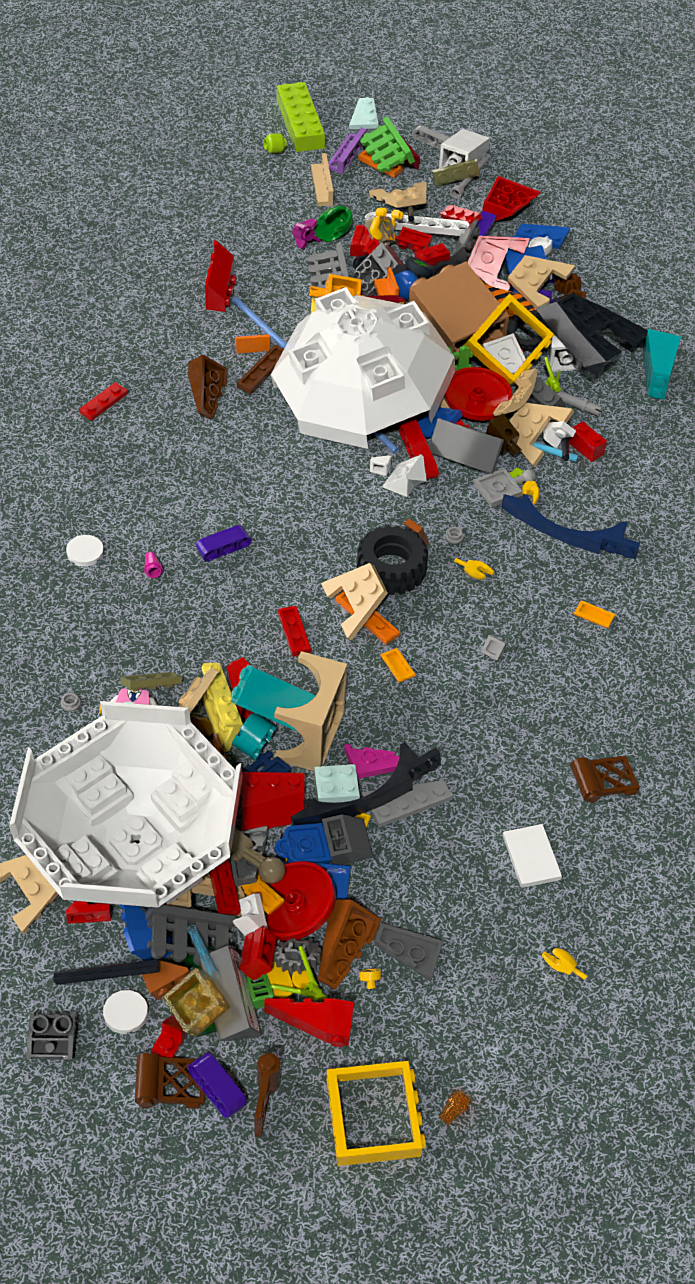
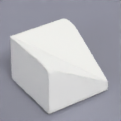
M391 456L372 457L370 460V472L387 476L391 467Z

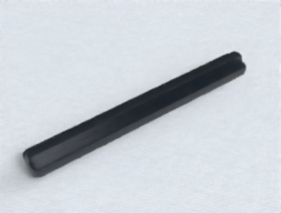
M155 959L58 971L54 973L53 980L57 985L158 973L160 972V962Z

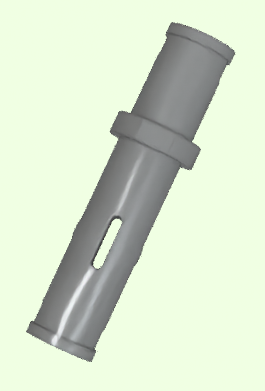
M562 391L557 392L565 404L581 409L582 412H589L599 417L601 415L599 411H603V406L591 403L587 399L584 400Z

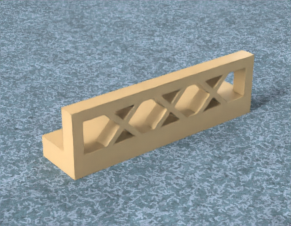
M324 153L322 154V164H311L317 205L333 206V186L327 154Z

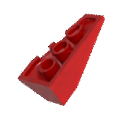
M265 998V1013L326 1043H330L334 1047L349 1046L354 1002L333 998H324V1002H313L312 998H305L303 1002H295L290 998Z

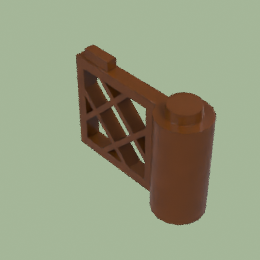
M626 756L595 760L581 757L575 759L570 764L583 799L587 802H597L601 796L622 793L625 796L636 795L640 789ZM622 762L625 769L621 771L613 765ZM601 765L608 770L604 774L597 770L596 766ZM609 771L620 776L618 781L608 776ZM621 779L629 780L632 786L622 784L620 782ZM605 780L615 785L614 788L605 789L603 781Z
M152 1053L138 1055L135 1103L141 1108H151L156 1103L185 1104V1108L199 1109L200 1105H204L205 1093L186 1071L188 1065L197 1059L159 1057ZM164 1065H174L179 1071L170 1077L164 1071ZM180 1074H183L189 1081L182 1089L174 1081ZM169 1084L177 1091L173 1097L163 1096V1089ZM193 1085L199 1090V1098L189 1097L185 1091Z
M272 1053L261 1055L257 1061V1086L260 1091L254 1117L256 1137H262L269 1096L278 1090L280 1086V1060Z

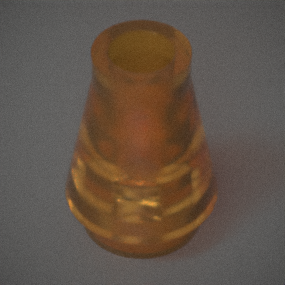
M459 1090L451 1093L442 1113L438 1116L439 1119L449 1126L469 1109L471 1100Z

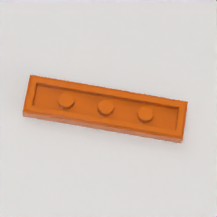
M345 592L335 597V601L351 615L355 613ZM376 610L364 624L369 631L386 645L400 636V631Z

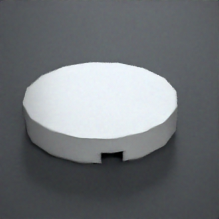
M81 535L73 538L67 544L66 553L68 559L74 562L75 565L87 567L96 564L97 560H101L104 549L102 542L97 537Z
M121 990L112 994L103 1007L105 1023L112 1031L120 1034L139 1030L148 1018V1005L145 999L139 993L131 990Z

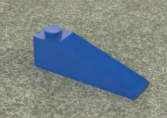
M120 904L125 911L121 916L122 920L127 924V927L124 928V935L130 953L143 961L155 960L151 955V949L147 948V943L151 941L152 928L148 927V921L145 920L147 910L144 906ZM166 932V943L172 944V938ZM166 951L165 955L161 959L157 960H163L164 958L171 955L172 952Z

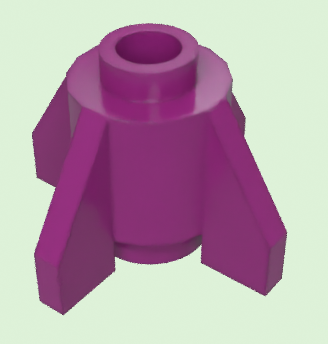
M311 218L294 225L292 234L299 248L304 250L307 242L312 239L320 242L321 239L314 236L315 232L313 230L318 222L317 220Z

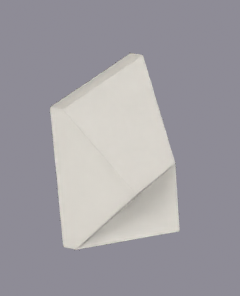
M418 455L399 463L384 483L383 488L407 497L414 486L426 482L424 457Z

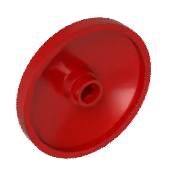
M467 367L455 371L444 398L450 408L461 410L463 417L485 421L497 417L494 416L493 412L501 402L511 399L512 389L505 378L492 370L481 367Z
M298 861L285 864V874L282 880L273 884L266 883L284 899V903L273 913L267 914L264 911L268 930L276 936L277 940L288 941L293 938L298 940L314 933L327 921L333 911L336 900L334 883L328 873L314 863Z

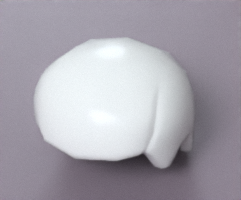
M548 236L544 238L537 237L532 239L528 246L529 248L542 245L545 256H547L552 251V240Z

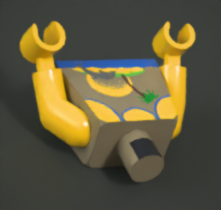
M381 207L376 209L375 217L365 220V224L371 240L375 238L380 243L383 242L391 247L390 243L395 242L394 228L396 226V219L401 220L403 212L393 210L391 217H387V209Z

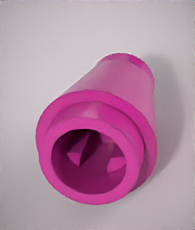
M148 552L145 555L144 572L150 578H157L161 575L163 567L156 554Z

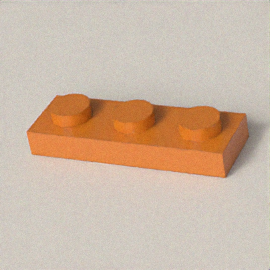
M366 150L358 155L359 161L378 170L377 165L379 163L375 164L371 159L374 154L368 155ZM397 164L390 168V171L383 173L395 178L403 171V165Z

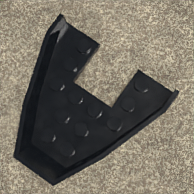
M574 293L551 299L536 307L552 332L582 366L596 377L600 375L605 365L618 358L622 353L621 350L598 333L609 328L615 335L626 340L627 344L633 347L638 346L641 349L645 346L648 330Z

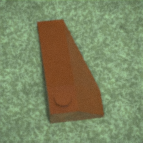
M335 900L333 911L327 920L318 980L328 987L336 989L349 973L350 964L354 958L359 959L362 952L360 950L363 946L373 941L381 919L353 900Z

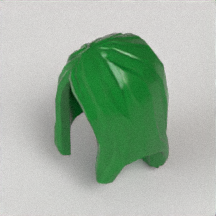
M336 206L324 211L317 219L318 222L314 228L315 235L326 242L343 236L353 223L351 210L344 206Z

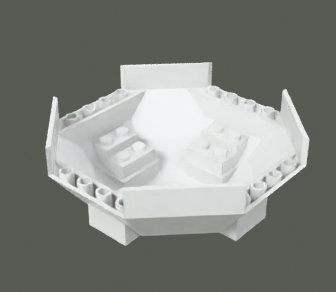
M346 287L315 299L317 311L312 312L297 324L271 373L273 388L279 387L298 420L300 433L368 449L366 435L425 411H429V420L432 423L455 373V357L429 318L419 309L415 301L404 305L360 295L352 296Z
M100 701L101 717L36 759L33 758L32 750L28 747L9 825L13 839L63 900L160 907L164 903L169 905L203 881L202 876L230 857L242 783L241 763L236 766V770L191 723L189 708ZM139 840L140 843H132V841Z

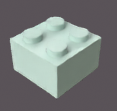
M355 764L314 767L316 801L339 803L360 798Z

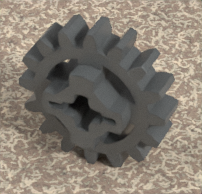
M305 937L298 940L293 938L285 943L280 941L278 942L279 946L275 947L274 962H276V967H281L283 972L289 970L290 974L294 973V971L301 974L302 971H306L299 951L300 946L303 947L311 968L316 969L317 963L321 962V948H319L318 942L313 943L312 938L306 940Z

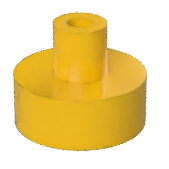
M374 968L359 971L360 981L367 982V989L376 988L375 980L382 979L381 969Z

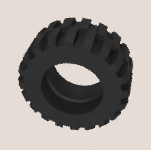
M386 525L384 528L378 527L374 531L371 530L361 539L357 552V568L369 563L374 565L389 595H395V593L401 595L405 594L406 590L409 592L414 590L415 586L418 587L426 576L428 562L427 546L424 540L419 538L417 533H412L410 529L406 527L403 529L397 525L395 527ZM386 555H395L405 559L406 562L387 564L380 561L379 558Z

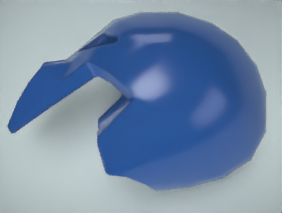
M407 270L394 275L399 287L398 297L409 300L410 287L419 279L414 272Z

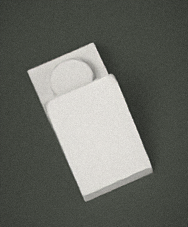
M564 421L549 422L543 430L545 441L554 448H557L562 438L573 437L576 431Z
M254 893L240 899L239 904L242 917L233 920L235 926L244 935L255 932L256 929L262 926L268 929L260 894Z

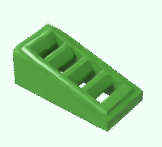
M262 974L258 979H263V981L251 983L254 980H251L246 975L253 1006L255 1009L263 1008L265 998H274L267 974ZM265 986V988H260L256 990L253 989L255 987ZM264 992L267 993V994H265V995H261V996H257V997L255 996V994H260V993H264Z

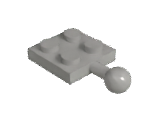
M503 468L493 472V474L490 473L474 479V486L492 508L502 504L504 494L517 498L521 497L523 491L517 484L534 481L536 475L533 470L527 469L523 471L521 476L512 478L507 470Z

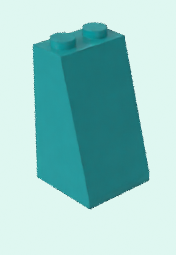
M648 329L642 355L648 396L665 399L681 336Z
M247 664L246 668H243L240 673L238 686L232 690L231 702L297 731L286 722L274 718L277 707H300L309 703L316 695Z

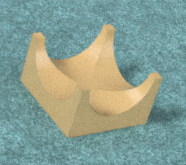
M301 651L298 662L307 666L314 674L319 686V692L313 700L303 706L296 708L277 707L274 718L294 727L302 735L304 741L293 749L277 750L274 758L278 756L287 764L314 771V767L323 766L345 712L347 664Z

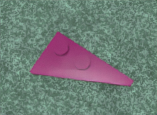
M350 744L344 745L343 750L349 763L355 764L357 779L393 772L397 767L399 756L394 755L395 752L380 749L374 750L368 747L360 750L350 748Z

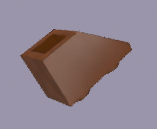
M159 961L160 972L142 975L149 993L156 1000L169 997L172 992L188 986L191 981L196 979L195 975L187 967Z

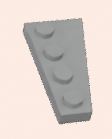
M443 780L412 785V791L381 807L370 810V813L380 828L450 801L453 796ZM374 791L361 792V797H365Z

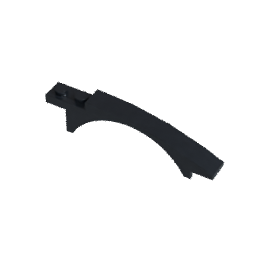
M404 742L400 744L399 761L394 773L379 789L365 797L347 802L328 803L308 798L303 801L307 808L290 817L291 824L294 826L322 823L324 818L342 814L355 817L381 807L412 791L413 781H417L430 771L436 770L441 765L440 752L434 748L418 757Z

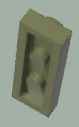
M477 159L432 170L435 186L480 175Z
M174 672L121 676L120 684L127 687L130 691H139L140 688L144 687L146 689H156L157 686L170 688L174 684H181L182 676Z

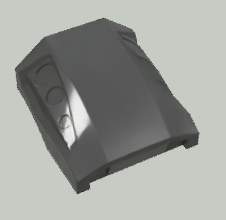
M30 1013L26 1059L73 1060L76 1013Z

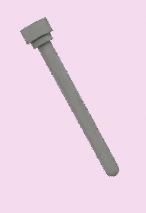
M484 156L478 163L479 171L487 163V156ZM474 177L466 178L460 185L454 186L450 191V195L453 198L460 199L464 194V188Z

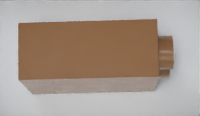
M466 261L457 266L448 265L439 274L429 279L420 278L410 287L409 303L415 301L419 309L429 318L446 345L452 348L453 352H459V348L464 346L500 304ZM505 309L478 339L477 342L481 346L484 343L507 336L509 314Z

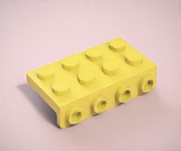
M204 663L201 667L203 674L211 667L217 670L218 673L201 698L214 733H218L224 752H229L232 741L236 734L238 735L243 723L236 705L231 702V691L220 663Z

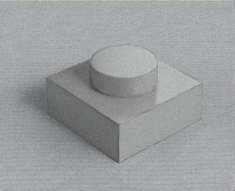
M488 635L481 652L495 660H500L507 643L493 635Z

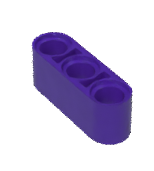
M236 525L200 539L196 543V549L204 561L209 562L225 556L227 553L230 554L243 549V547H248L252 540L242 525Z
M207 1052L188 1065V1071L223 1117L229 1118L247 1105V1100L242 1091L212 1054Z

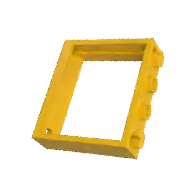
M509 293L464 346H468L474 356L490 370L505 378L509 385H511L513 382L516 384V380L523 371L529 370L532 366L530 362L533 359L536 361L541 356L542 348L546 349L552 343L551 338L554 334ZM507 306L543 338L514 374L477 342Z
M409 1061L327 1069L326 1081L338 1166L421 1157L422 1149L426 1148L425 1135L420 1134L419 1126H422L421 1112L416 1110V1104H419L417 1090H413L412 1083H415L414 1069L409 1067ZM402 1075L413 1142L347 1150L338 1082Z

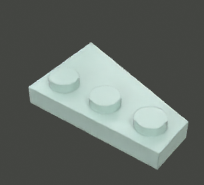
M359 98L349 124V129H360L361 127L371 129L378 127L374 98Z

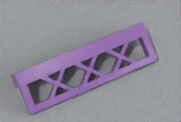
M361 127L356 135L350 133L329 161V170L344 173L361 149L360 139L367 133V129Z

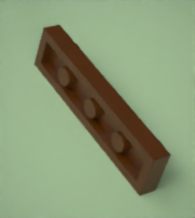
M274 345L237 382V388L252 394L272 373L284 349Z

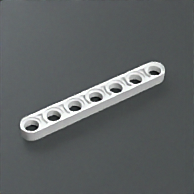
M375 212L366 214L365 220L375 217ZM403 215L401 220L396 219L394 230H402L404 226L424 233L460 236L465 230L460 228H467L469 223L460 220L414 216V221L410 222L408 215Z

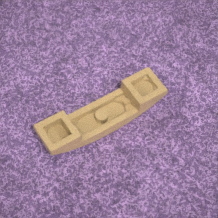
M536 368L521 373L516 380L519 388L509 401L501 402L493 412L494 416L516 411L526 403L536 383Z

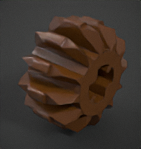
M571 273L567 280L557 276L554 282L555 291H558L559 295L564 294V296L568 295L571 289L580 291L582 286L581 277L577 276V273Z

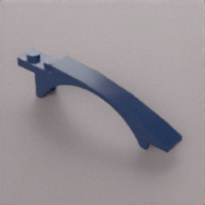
M506 494L503 495L502 509L546 535L599 554L600 550H605L608 553H616L626 558H637L640 542L624 538L628 522L622 521L610 528L596 531L569 529L544 517L534 507L529 495L523 494L521 499Z

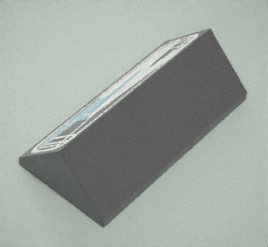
M227 945L209 953V955L206 954L208 962L206 967L200 957L199 962L219 1041L262 1036L256 1010L250 997L246 974L240 970L241 954ZM209 955H210V957H211V959H212V961H213V963H214V965H215V967H216V969H217V971H218V972L213 971V964H212V962L210 961V965H211V969H212V972L210 973V974H211V977H210V975H209V973H208V971H207V969H206V967H208V966H209V969H210V965H209V961H208Z

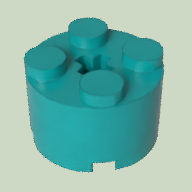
M252 713L241 726L239 734H236L231 745L256 760L258 755L261 754V749L264 745L267 746L271 741L277 727L259 714Z

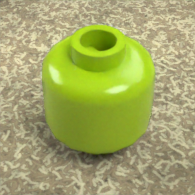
M280 133L268 134L264 138V149L270 154L282 153L284 147L287 146L286 138H283Z

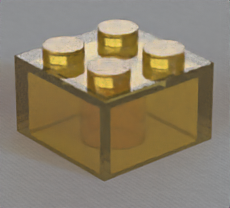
M197 968L162 997L185 1033L194 1036L201 1034L231 1007L209 974Z

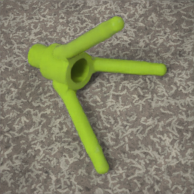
M545 357L544 360L549 372V377L545 383L556 393L560 392L559 378L561 371L558 370L555 377L548 358Z
M300 946L299 951L310 983L304 989L272 984L271 988L301 994L312 998L314 1001L324 1002V998H327V996L318 987L305 951Z

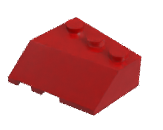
M498 176L484 201L482 211L497 215L496 221L515 214L540 195L541 192Z
M214 240V253H211L210 268H208L205 282L206 310L225 312L226 307L230 306V296L233 295L234 291L233 285H236L237 276L234 275V256L223 245Z
M243 772L241 831L268 826V829L277 826L290 825V817L304 809V773Z

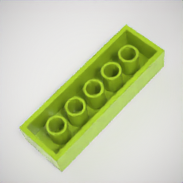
M297 82L294 84L277 85V102L295 151L325 149V132L306 83Z

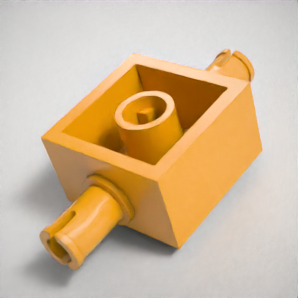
M329 274L325 282V288L310 286L309 296L322 297L345 287L352 296L365 295L360 293L362 279Z

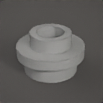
M458 527L449 528L445 534L446 540L452 544L462 542L464 537L462 530Z
M66 693L61 699V707L65 711H75L81 705L80 698L75 693Z

